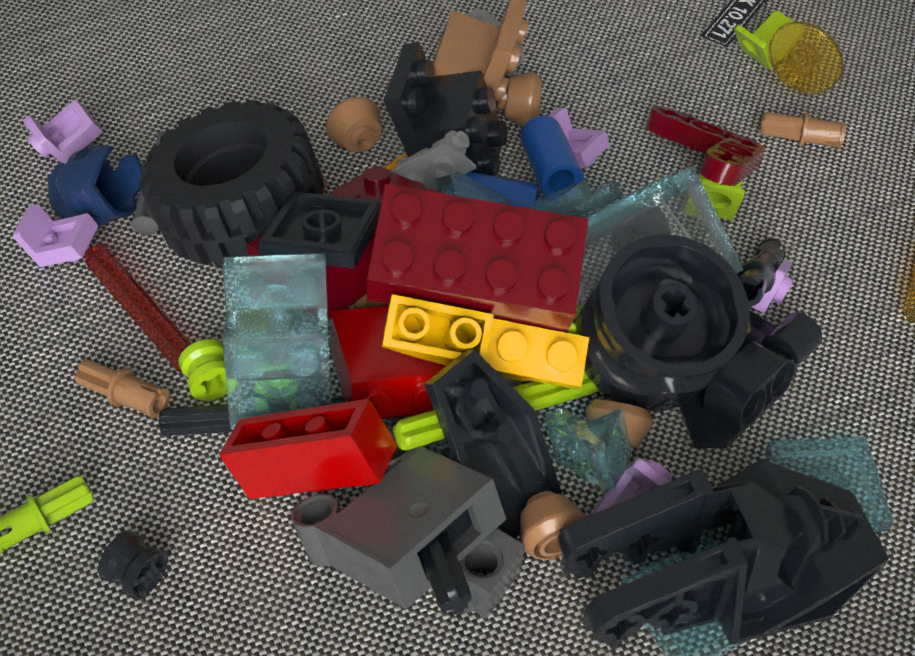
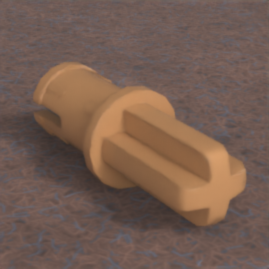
M765 112L760 123L761 134L798 140L799 146H803L804 143L841 149L846 131L845 122L811 118L809 113H804L802 117Z
M86 359L79 363L78 371L74 375L77 384L107 396V400L111 405L115 407L124 405L153 419L158 418L160 411L167 408L170 394L166 388L141 380L128 368L116 371Z

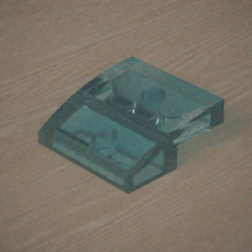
M584 179L523 207L578 217L616 201L623 194L615 180L590 190Z

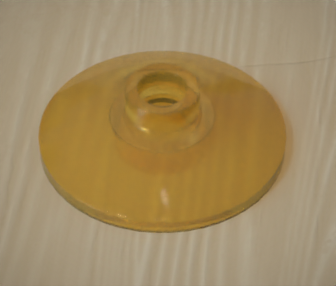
M790 22L780 27L770 40L769 59L779 78L791 88L803 93L819 94L828 91L839 81L843 72L842 53L835 40L822 28L807 22Z

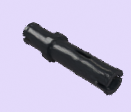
M776 238L763 240L751 260L742 264L737 273L745 289L749 307L757 305L762 300L764 294L771 291L776 281V271L786 257L785 248L780 249L782 243Z

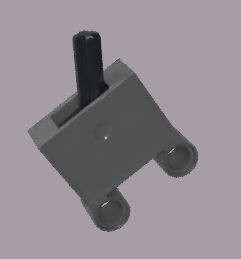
M390 433L396 443V439L394 438L393 433ZM397 446L381 482L370 486L343 510L340 509L337 500L332 495L316 494L299 502L291 514L292 522L306 554L314 565L332 566L405 609H408L432 587L438 607L442 611L453 610L455 615L464 612L463 605L472 599V593L459 562L506 520L493 478L422 446L406 451L399 449Z

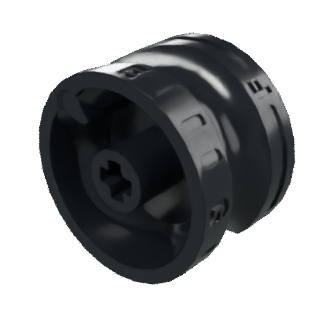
M658 234L633 241L618 251L609 262L577 318L576 335L589 337L584 371L595 386L613 401L638 406L649 410V412L676 409L689 403L699 395L711 382L718 370L723 368L742 346L749 326L748 298L741 280L727 261L710 247L696 240L678 235Z

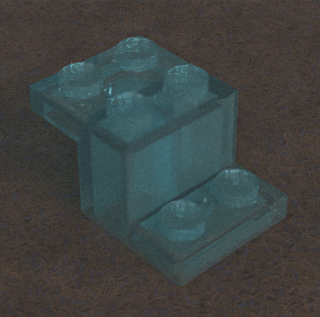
M325 254L224 257L223 278L226 317L223 332V348L230 429H234L241 418L331 405Z

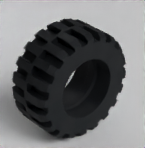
M247 100L245 104H238L236 101L227 102L220 108L213 109L211 106L200 111L201 114L193 118L188 116L178 122L179 126L176 129L165 132L160 137V144L158 146L153 145L148 153L147 162H144L140 177L142 181L140 186L141 192L166 243L181 257L191 259V261L203 265H209L210 262L217 266H231L232 262L240 261L243 264L249 263L247 244L265 234L291 192L324 195V178L304 125L300 123L294 114L269 102L264 106L258 100Z

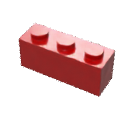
M370 399L241 418L224 444L219 456L247 497L255 499L378 484L385 474L397 444Z

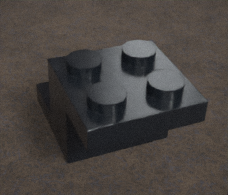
M420 42L404 44L383 101L407 156L410 157L426 147L428 149L432 148L433 143L444 138L445 134L449 131H463L468 136L470 142L469 147L466 148L465 156L476 165V169L470 172L492 176L498 174L500 170V152L502 146L507 144V127L505 122L498 118L495 110L496 99L494 91L491 87H487L482 71L435 76L433 63L430 59H426Z

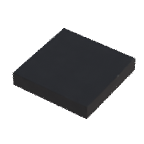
M293 191L259 241L260 257L355 269L377 228L382 202Z

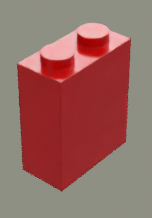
M389 306L331 311L330 350L345 402L370 399L381 419L419 415L434 410L424 384L447 365L382 347Z

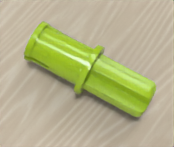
M75 476L34 499L30 494L26 496L28 502L1 515L0 531L8 527H12V531L0 537V554L43 529L46 534L51 532L49 526L90 505L93 502V496L85 480L81 476Z

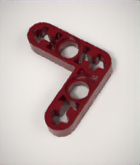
M652 106L645 126L647 130L654 134L705 153L699 173L706 179L727 186L737 185L758 168L765 149L763 145L749 138L663 106Z

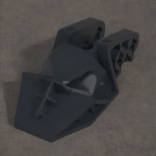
M763 459L711 488L703 469L693 471L578 520L561 531L557 538V543L562 553L560 566L563 574L573 573L574 578L579 579L593 575L594 570L597 569L598 562L616 552L623 554L625 561H632L633 565L646 562L649 553L674 547L680 553H694L697 551L704 530L730 524L726 542L603 593L587 605L582 621L585 631H592L594 638L598 642L609 643L611 649L621 647L623 638L634 634L646 623H651L654 630L660 629L664 636L719 621L729 644L733 645L828 620L886 565L889 557L853 492Z

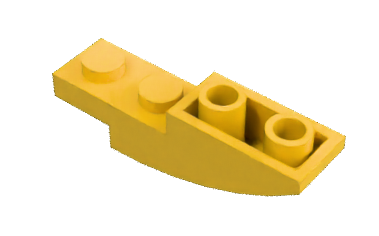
M392 294L382 347L443 365L450 364L466 350H476L505 379L520 382L531 380L579 389L582 387L589 337L494 319V314Z

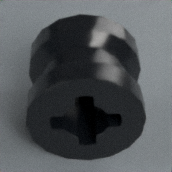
M128 530L116 536L109 543L99 560L97 571L99 576L106 581L122 584L123 592L132 599L138 600L148 595L162 579L167 568L168 556L157 547L147 548L144 546L141 536Z

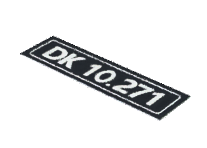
M730 0L700 37L728 48L736 38L734 28L738 24L745 27L767 0Z

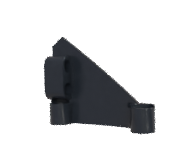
M644 206L613 230L612 237L609 239L614 252L617 254L626 245L640 238L658 234H671L669 224L664 215L654 207ZM749 310V326L742 346L734 357L723 368L718 370L711 382L699 395L689 403L679 407L694 448H727L783 395L792 382L796 367L822 343V331L811 317L795 312L790 314L778 326H775Z

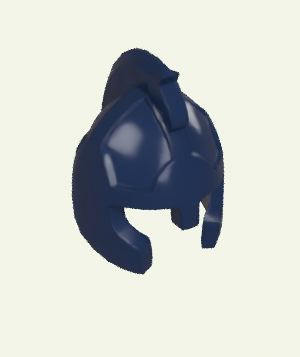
M97 145L74 152L66 163H60L51 175L47 174L48 198L54 212L61 219L88 213L98 226L107 224L110 220L131 216L136 210L135 196L139 192L142 182L140 179L142 167L137 154L120 158L119 167L113 170L106 159L108 154L114 150L111 146Z

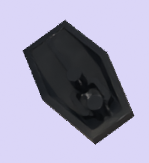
M466 350L424 385L453 460L493 478L506 520L499 528L502 532L516 539L520 535V515L526 507L527 501L541 492L551 491L555 494H562L535 409L476 350Z

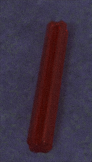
M96 244L93 248H88L84 253L88 268L174 368L182 373L178 360L180 354L192 343L105 245Z

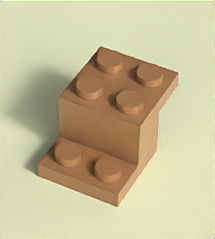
M510 0L499 27L452 10L433 61L435 76L482 71L487 87L493 89L496 101L501 102L509 78L504 77V74L508 76L510 71L514 72L522 48L515 44L521 46L529 26V21L523 19L527 2L523 0Z

